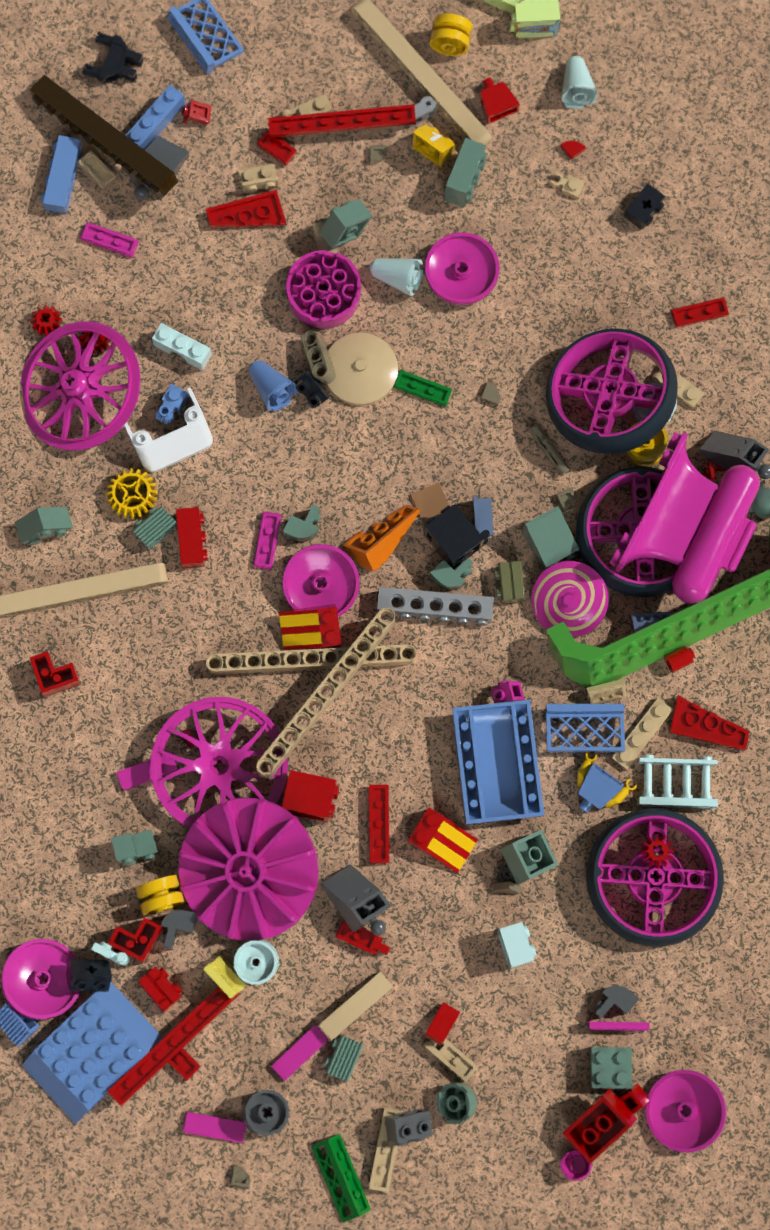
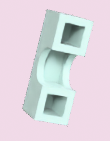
M162 323L152 338L155 347L169 354L171 352L179 354L187 363L202 371L212 356L211 348Z

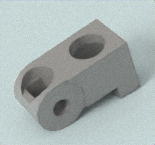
M426 96L420 103L415 105V125L434 115L436 107L434 98Z

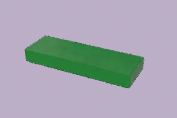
M403 370L399 371L393 386L395 389L446 407L452 393L451 388Z

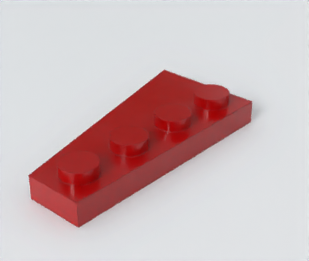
M277 190L205 209L211 228L287 226Z
M679 695L676 698L669 733L742 751L746 750L750 731L701 708L695 703L685 700Z

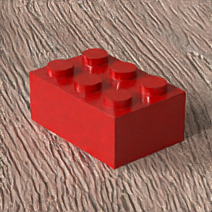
M609 1088L569 1125L562 1134L591 1164L637 1121V1118Z

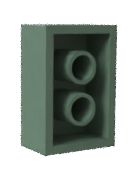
M465 138L447 181L444 201L465 208L467 202H471L474 187H477L480 180V172L484 170L487 162L488 153L485 152L486 145Z

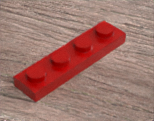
M389 784L369 785L370 864L390 863Z

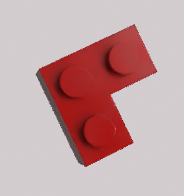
M48 651L29 657L41 694L44 697L81 685L73 663L55 668Z
M144 917L135 935L117 926L108 944L145 963L163 927Z

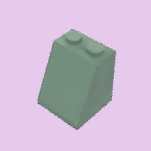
M558 506L525 523L522 534L544 571L558 562L572 561L577 557L576 554L579 548Z

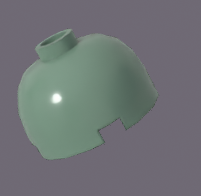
M763 480L760 482L759 491L749 512H754L759 518L769 519L770 489L769 487H764L763 484L767 482Z
M461 1082L444 1085L442 1091L437 1095L438 1112L440 1115H444L448 1123L459 1124L466 1122L474 1115L477 1109L478 1100L474 1090Z

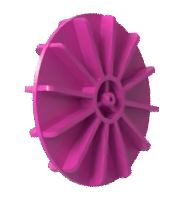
M237 798L210 808L194 822L186 834L181 851H179V879L181 884L180 890L183 891L185 899L193 912L196 913L200 922H203L215 932L228 937V939L252 941L265 940L277 936L291 928L301 919L314 898L318 886L319 867L316 854L317 849L297 817H294L281 806L268 800Z

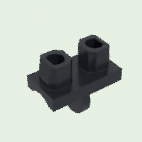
M309 371L294 381L296 390L308 399V404L312 408H316L330 397L320 385L322 382L316 380Z

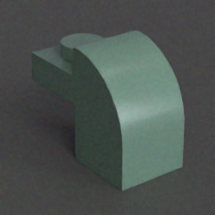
M312 504L305 521L291 515L284 528L283 536L296 542L312 540L319 532V527L314 524L317 525L322 515L319 513L320 507Z
M467 558L454 570L443 560L430 572L429 577L445 590L460 589L465 584L462 577H468L473 571L471 569L473 562Z

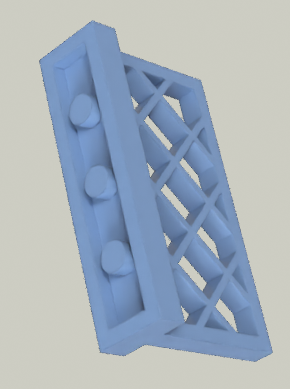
M193 0L178 8L174 6L169 9V22L206 74L211 73L213 68L244 53V49L209 0ZM204 2L207 10L196 9L197 5ZM184 11L193 12L191 18L184 17L181 13ZM195 13L205 15L204 22L195 20ZM207 16L215 18L217 24L207 23ZM192 24L202 26L201 32L193 31L191 28ZM204 28L215 29L214 36L203 33ZM217 30L225 32L227 34L226 39L217 37ZM202 38L212 40L211 46L203 45L201 42ZM214 41L225 43L224 49L213 47ZM227 44L234 45L237 50L234 52L227 51L226 46ZM211 53H220L222 57L215 61Z
M624 704L546 705L547 752H625ZM550 718H558L563 725L558 730L554 729L551 726ZM572 718H577L583 723L577 730L568 723ZM592 718H597L602 723L596 730L588 724ZM611 718H619L620 726L616 730L607 724ZM564 726H567L573 732L567 740L559 733ZM584 726L592 732L587 739L578 733ZM603 726L612 732L606 740L598 733ZM555 735L564 742L560 747H551V739ZM575 735L583 741L579 747H574L569 743ZM594 735L603 742L599 747H593L588 742ZM615 735L620 740V747H613L607 741Z

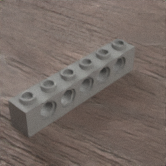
M379 587L377 613L383 608H390L394 611L395 615H400V618L411 619V616H415L425 621L430 620V618H438L440 622L457 620V623L468 624V621L476 622L477 625L486 626L492 622L494 597ZM400 600L402 606L396 608L392 605V601ZM417 601L421 604V608L413 609L411 603ZM432 603L439 604L440 609L438 611L431 610L430 605ZM451 605H457L459 607V611L453 613L449 610V607ZM474 606L478 609V613L471 614L468 608Z

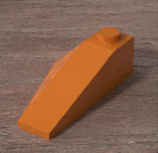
M405 505L388 515L387 521L372 524L373 529L364 534L362 531L356 533L342 546L361 567L374 572L388 560L420 513L419 508Z

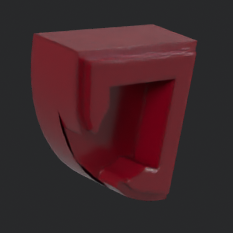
M197 730L181 731L199 741ZM180 737L190 749L195 746L191 742Z

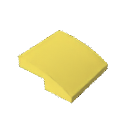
M223 955L218 956L203 969L230 999L249 985V983L244 982L237 975L235 968Z

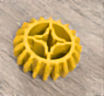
M132 468L129 469V473H126L123 469V475L120 476L116 473L117 480L111 478L110 482L113 485H107L109 490L106 493V496L109 497L107 502L108 504H113L111 509L112 511L117 510L118 516L123 513V517L127 518L130 514L131 519H135V514H138V517L141 518V512L144 511L145 514H148L147 507L153 509L154 505L151 502H157V498L154 497L158 495V491L154 490L157 487L156 483H152V477L147 478V472L141 475L140 469H137L136 473L133 472ZM135 480L131 485L124 484L127 481ZM142 484L147 487L146 498H143L139 493ZM118 489L125 494L122 503L117 500ZM135 491L136 495L130 497L128 492ZM133 502L139 503L137 506L127 507Z

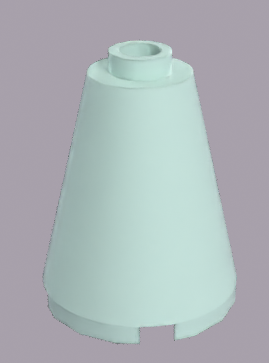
M573 56L566 62L561 101L568 108L582 109L588 103L592 105L597 100L598 93L584 59Z
M376 258L375 261L371 262L370 272H372L373 277L407 295L414 296L413 291L418 290L421 283L423 270H420V265H423L421 259Z

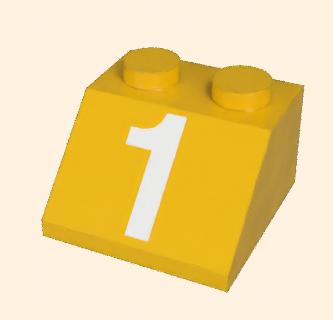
M427 124L413 132L412 148L442 168L454 153V142L448 137H443L436 128L429 127Z

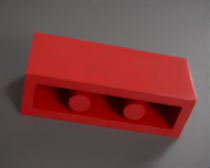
M199 507L176 509L182 569L204 567L205 561H208L207 549H203V542H206V532L202 531L201 524H205L204 512L200 513Z

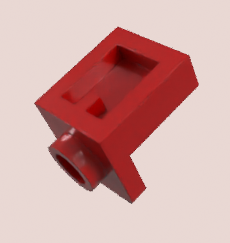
M194 100L189 101L182 108L183 123L191 120L208 125L210 123L211 106Z

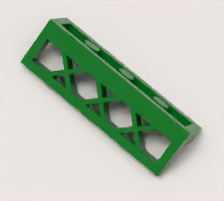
M335 1135L311 1146L342 1223L371 1211L341 1135ZM324 1146L327 1153L326 1157L321 1154L319 1147ZM329 1166L332 1167L335 1172L334 1177L330 1175L328 1171ZM337 1185L342 1189V1196L336 1190ZM345 1205L349 1207L352 1215L347 1216L344 1209Z

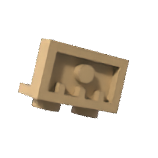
M275 164L238 170L243 193L252 194L261 189L273 190L279 186Z

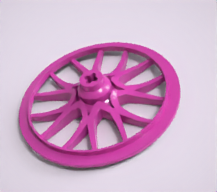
M88 321L67 324L48 334L34 348L22 371L21 383L26 422L41 440L63 450L79 451L101 445L116 435L133 413L140 392L141 377L139 363L128 341L111 327ZM93 332L92 338L83 352L75 333ZM71 334L76 353L75 362L71 367H68L55 342ZM99 334L109 338L112 343L105 355L97 364L89 367V361ZM50 345L53 348L59 367L38 362L40 356ZM117 346L125 361L108 365ZM35 365L59 374L60 380L53 386L30 383ZM127 366L128 383L116 386H102L98 383L104 375ZM29 387L50 392L31 407ZM127 389L122 406L108 395ZM62 397V405L58 411L41 426L33 412ZM102 397L119 410L108 425L93 407V398ZM79 406L83 416L82 438L67 439L73 412ZM92 416L104 428L88 436ZM63 418L61 437L52 435L45 430Z
M204 698L178 710L161 728L151 754L150 770L152 783L157 797L164 808L177 821L191 828L198 818L203 797L207 789L212 786H216L220 790V803L226 801V796L230 800L235 799L230 789L232 781L243 782L260 799L265 800L248 779L263 778L257 773L244 771L240 764L245 758L263 755L267 751L248 750L264 730L273 743L280 735L275 724L255 706L235 698ZM216 708L220 739L215 746L206 741L199 725L197 712ZM220 708L242 712L227 734L225 733ZM193 715L199 741L175 730V728ZM245 715L250 716L262 726L255 736L241 749H231L230 740ZM174 733L194 744L200 750L201 757L196 760L184 759L164 751L170 735ZM276 749L272 754L280 757L283 755V751ZM163 755L187 765L164 778L162 777ZM288 758L279 767L277 774L271 777L276 779L266 800L274 804L278 802L286 784ZM218 761L225 765V768H222V772H218L217 768H214ZM192 771L201 774L200 782L181 796L173 800L171 799L164 785L165 781ZM200 790L194 817L182 811L175 804Z

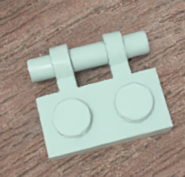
M103 941L100 944L95 942L91 949L118 964L127 965L130 962L128 954L123 952L117 954L113 951V946Z

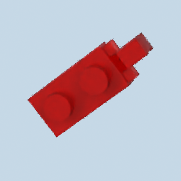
M344 919L335 936L370 954L376 955L380 951L388 955L390 950L389 946L382 943L383 938L374 935L365 928H361L353 933Z

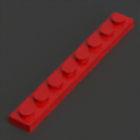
M415 105L268 118L270 138L415 125Z
M220 987L216 988L107 1091L109 1095L122 1107L226 1009L240 993L230 999Z

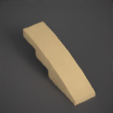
M379 972L318 1027L332 1041L393 988L392 984Z

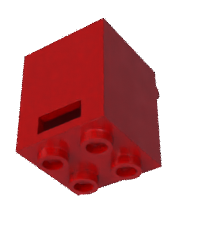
M290 770L282 808L295 816L329 822V818L333 819L335 805L332 803L333 799L338 798L339 785H337L336 779Z

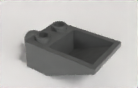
M157 136L145 149L150 155L172 170L176 176L190 154L189 151L160 136ZM130 174L131 182L138 185L134 190L136 199L141 201L147 199L150 191L148 186L140 184L135 179V176Z
M714 431L698 451L724 470L735 465H745L751 467L754 471L757 470L760 478H770V465L760 464L770 449L755 439Z
M352 865L347 866L320 883L353 933L368 923L371 924L370 930L374 935L380 936L385 933V923L382 920H377V918L384 914L391 905L380 889Z

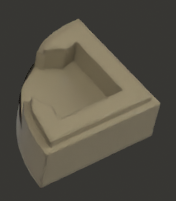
M387 145L369 146L370 165H375L384 159L383 157L387 153Z
M488 381L481 400L498 406L500 401L499 391L494 384Z
M573 487L555 494L562 512L568 510L570 505H572L574 499Z
M508 881L495 883L493 891L503 894H521V887Z
M233 1166L230 1185L250 1189L249 1176L240 1166Z

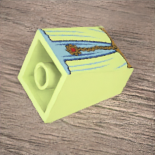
M524 0L516 4L514 12H511L510 32L514 33V38L557 36L560 24L559 0Z

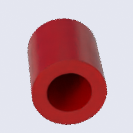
M686 646L664 656L665 663L672 673L694 663L693 658H695L692 649Z

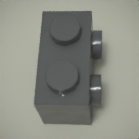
M416 1109L385 1117L387 1140L396 1143L397 1146L406 1145L410 1140L416 1142L423 1141L425 1137L432 1135L430 1111Z

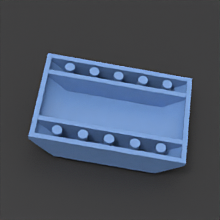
M530 700L452 708L461 797L466 825L545 816Z
M111 982L109 991H96L32 1052L22 1064V1067L67 1116L77 1124L108 1094L107 1091L150 1052L163 1037Z

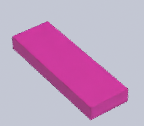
M89 222L86 223L80 240L130 258H133L139 240Z
M263 511L253 567L273 569L282 514Z
M165 755L162 756V776L178 770L175 760ZM151 759L116 772L123 791L152 781Z
M589 1021L587 1022V1029L648 1031L649 1022Z
M314 1025L271 1067L285 1081L329 1039Z
M187 1112L183 1132L243 1143L246 1127L242 1121Z

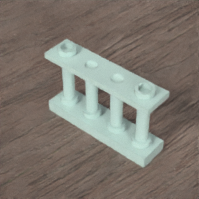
M642 755V758L637 760V764H644V794H642V797L637 798L638 807L715 809L718 807V799H712L710 795V766H716L718 760H712V757L708 756L700 757L699 760L654 758V755ZM652 765H664V794H662V797H654V794H652ZM671 765H683V795H681V798H673V794H671ZM691 766H702V795L700 798H693V795H691Z

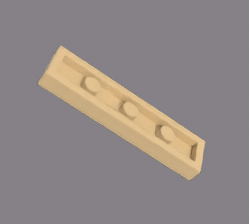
M657 698L625 740V752H616L611 759L627 771L673 709Z
M384 1107L369 1189L389 1193L398 1146L396 1143L387 1140L385 1117L403 1113L404 1111Z

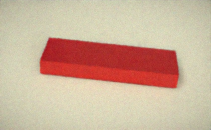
M724 297L670 311L675 329L729 316Z

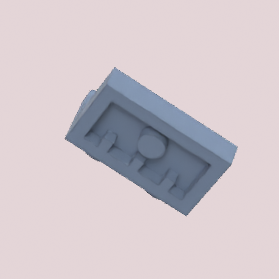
M670 611L631 614V629H633L634 633L669 617Z

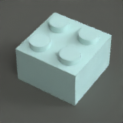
M520 922L497 931L509 969L534 961L536 951L533 944H529L528 938L530 933L527 925L523 926V923Z

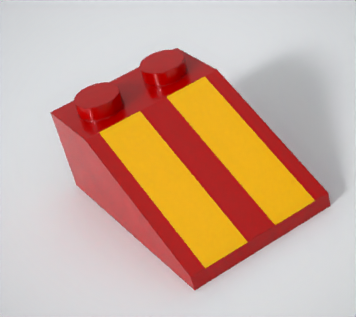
M336 604L279 612L284 650L342 645Z
M428 807L408 843L458 873L478 840L443 815Z

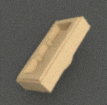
M91 150L77 161V164L102 190L116 179V175Z
M624 679L586 688L588 704H600L626 697Z

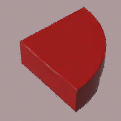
M566 141L560 145L571 160L586 150V147L577 141Z

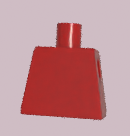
M491 77L482 81L485 89L480 91L479 99L487 125L519 112L520 103L505 82L494 84Z

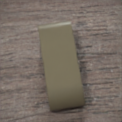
M312 330L305 332L302 336V343L312 374L322 383L330 384L335 379V371L325 341Z

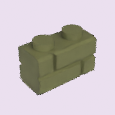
M521 561L498 563L497 569H494L495 580H499V587H496L497 599H501V604L524 602L525 594Z

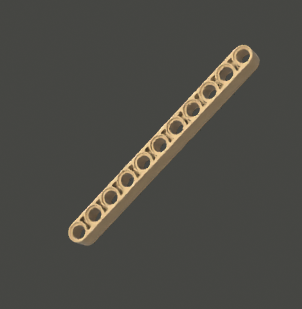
M361 0L351 7V11L357 17V20L426 96L434 98L436 108L464 139L468 138L484 145L492 140L488 130L370 0Z
M157 563L1 595L0 619L168 584L166 567L164 563Z
M383 608L377 613L259 759L256 768L261 778L269 779L275 774L390 631L395 623V613L392 609ZM388 615L391 617V620L384 622L381 617ZM372 630H377L380 634L376 637H373L369 634V632ZM359 645H366L368 649L361 652L357 647ZM352 659L356 664L354 666H347L345 662ZM341 674L344 679L342 681H335L333 677ZM324 689H329L332 694L330 696H323L321 692ZM312 704H317L320 708L314 712L309 707ZM300 719H305L308 723L306 726L301 727L298 726L297 722ZM288 734H293L296 738L294 741L288 742L285 740V737ZM276 749L283 751V755L280 757H275L272 753ZM264 764H268L271 767L268 772H262L260 768Z
M408 644L377 646L372 652L375 658L372 661L366 660L361 667L410 665L416 660L417 651L414 646ZM350 647L213 654L207 658L206 666L212 674L333 669ZM357 647V649L364 652L368 647ZM405 651H411L413 657L406 659L402 654ZM391 652L394 657L391 660H387L383 657V654ZM330 654L336 657L333 663H329L325 659ZM308 656H315L317 661L313 664L306 661ZM272 657L279 660L274 666L268 664V660ZM289 657H296L298 659L297 663L290 665L287 662ZM253 658L259 660V664L255 667L248 664ZM233 659H237L240 662L239 666L235 668L231 667L229 663ZM214 660L220 662V666L216 669L210 667V663ZM346 661L345 664L347 666H354L356 662Z

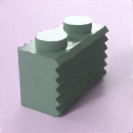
M162 506L153 508L148 513L149 517L144 521L142 519L134 525L135 529L132 530L134 535L148 550L153 548L177 527V522Z
M341 1035L340 1039L336 1037L332 1049L335 1050L332 1057L328 1056L324 1068L327 1069L326 1073L348 1082L364 1044Z

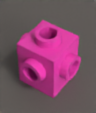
M509 680L498 682V686L491 688L494 703L525 700L520 681L509 682Z

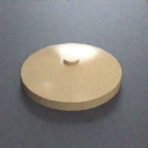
M352 333L338 339L329 348L328 353L335 371V379L326 385L339 400L350 405L367 406L379 402L391 392L398 375V363L392 348L383 339L369 333Z

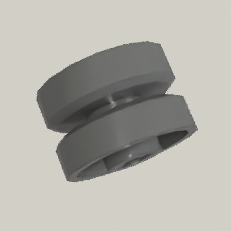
M262 1090L251 1095L245 1101L242 1108V1120L245 1127L251 1133L258 1136H270L280 1132L286 1126L289 1118V1107L286 1099L280 1093L273 1090ZM262 1110L268 1111L267 1117H263L264 1112Z

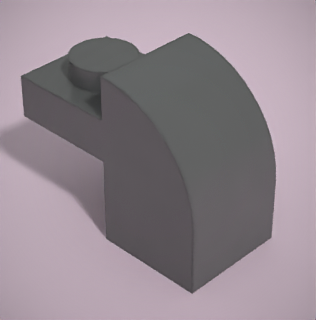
M175 910L165 916L161 923L162 927L168 928V931H164L161 943H165L164 948L173 950L177 930L193 933L197 918L195 912Z
M608 987L601 992L606 999L599 1000L594 1006L596 1011L593 1014L601 1019L613 1005L623 1014H627L639 998L625 987Z

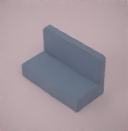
M473 495V525L479 533L488 530L490 532L489 537L494 535L491 498L477 499V495Z

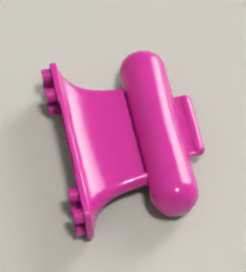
M674 432L659 462V465L664 466L665 469L656 490L633 535L627 532L624 533L618 545L624 552L617 549L609 564L615 566V571L620 572L628 563L641 558H656L676 564L679 567L672 581L673 592L682 602L695 604L705 600L709 595L721 568L729 572L736 570L756 529V523L746 518L759 491L760 479L756 471L751 467L735 465L726 470L719 485L715 484L698 472L690 462L686 451L688 434L683 432L680 435Z

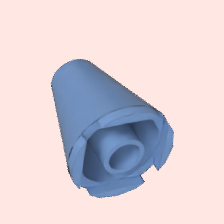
M262 360L254 361L250 365L249 374L268 411L270 409L278 411L291 402L290 397L293 394L294 396L297 394L296 384Z

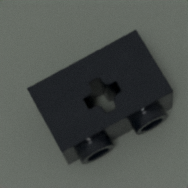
M647 183L626 209L624 218L639 229H642L645 225L648 227L654 219L652 217L654 213H659L664 207L665 195Z
M70 959L66 971L69 991H109L112 980L109 960Z

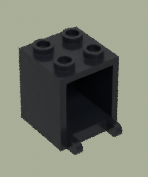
M456 504L452 507L450 505L446 506L441 511L442 514L440 516L429 519L426 522L424 532L426 539L453 569L486 545L490 535L488 530L479 533Z

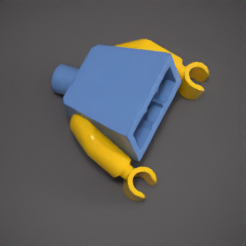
M589 752L586 753L585 761H583L577 772V787L580 789L578 794L584 798L579 807L583 811L588 813L593 805L602 809L603 807L610 808L620 804L628 796L629 792L636 789L637 785H634L632 788L628 786V782L631 779H628L623 784L594 763L597 755H595L594 759H589Z

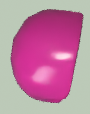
M577 1149L567 1152L560 1163L562 1173L567 1179L572 1181L584 1180L592 1169V1163L589 1164Z

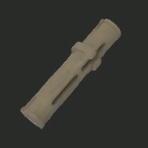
M536 424L528 430L538 443L537 447L543 450L560 476L568 473L571 469L550 442V437H546L539 425Z

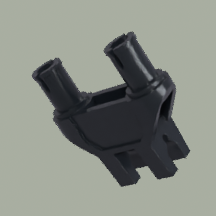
M98 31L95 43L110 47L103 67L99 68L85 63L82 74L96 78L102 84H108L121 78L135 83L138 77L137 71L126 65L129 63L142 67L144 62L142 59L143 55L129 50L120 35L110 36Z

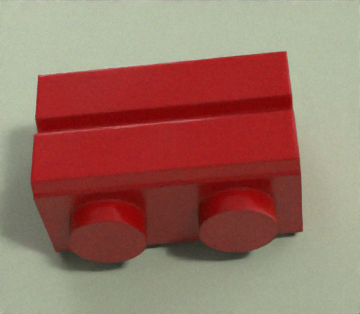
M155 966L138 981V984L162 1012L165 1013L182 998L180 994L182 989L176 982L170 983L167 979L170 975L163 967L158 969Z

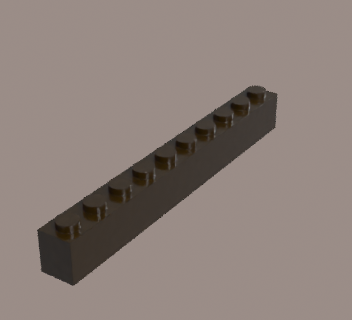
M45 74L29 89L35 104L38 106L42 105L51 116L54 114L61 124L70 126L72 132L83 136V139L89 145H95L102 155H108L115 165L119 164L127 174H133L135 179L142 185L146 184L153 194L156 195L158 193L161 197H164L178 183L176 175L172 170Z

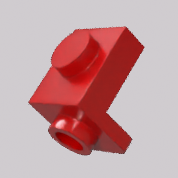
M710 460L706 467H704V477L713 482L715 480L714 472L726 470Z

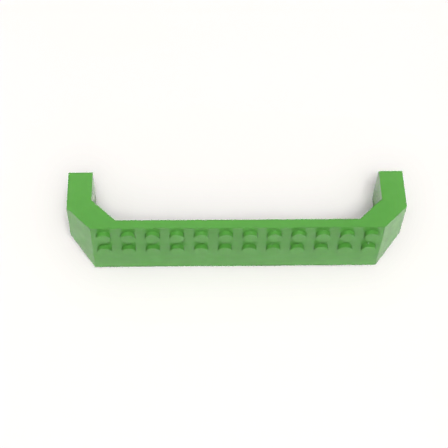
M769 525V547H770V525ZM770 569L603 648L576 642L565 623L561 622L546 629L549 650L564 675L585 688L616 681L664 658V656L683 646L688 647L770 608Z

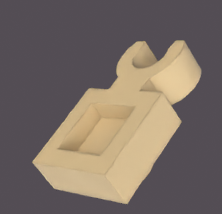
M555 172L554 177L560 181H551L550 185L555 188L562 187L561 193L578 199L585 181L568 175L566 179L561 173Z

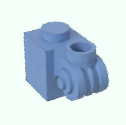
M171 384L162 398V406L156 410L155 419L164 422L166 425L174 420L173 413L176 412L180 415L188 402V392Z

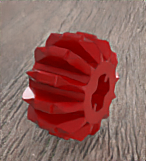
M45 304L42 310L40 307H37L38 313L32 312L34 318H31L30 322L33 324L32 329L37 331L38 335L41 336L44 333L47 336L49 332H53L54 329L61 327L59 325L63 322L62 318H60L61 313L60 311H55L54 306L48 309V306Z
M81 332L83 335L79 337V340L82 342V348L87 347L93 332ZM99 334V339L93 350L95 356L98 350L102 354L104 353L103 347L109 349L108 343L111 342L109 338Z
M655 834L653 840L651 837H647V843H641V846L646 850H640L639 853L642 855L646 854V857L642 859L643 862L650 860L648 867H651L655 862V868L659 869L660 863L665 867L668 865L666 860L671 861L673 859L668 855L674 852V849H668L672 843L669 841L665 844V836L659 841L658 835ZM658 847V848H659V852L661 853V855L659 854V855L655 856V855H654L655 851L652 850V849H655V848Z

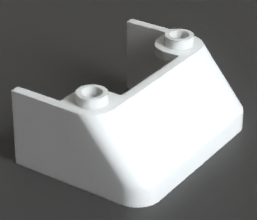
M187 388V392L193 406L185 411L186 426L152 440L148 432L140 430L132 434L128 423L126 422L124 425L140 462L148 473H156L212 446V434L191 388Z

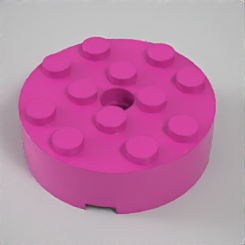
M326 250L313 251L302 256L293 264L287 278L286 292L289 307L300 321L311 327L326 329L345 323L356 312L361 298V280L356 267L345 256L339 253L326 252ZM326 287L328 289L327 291H322L320 288Z

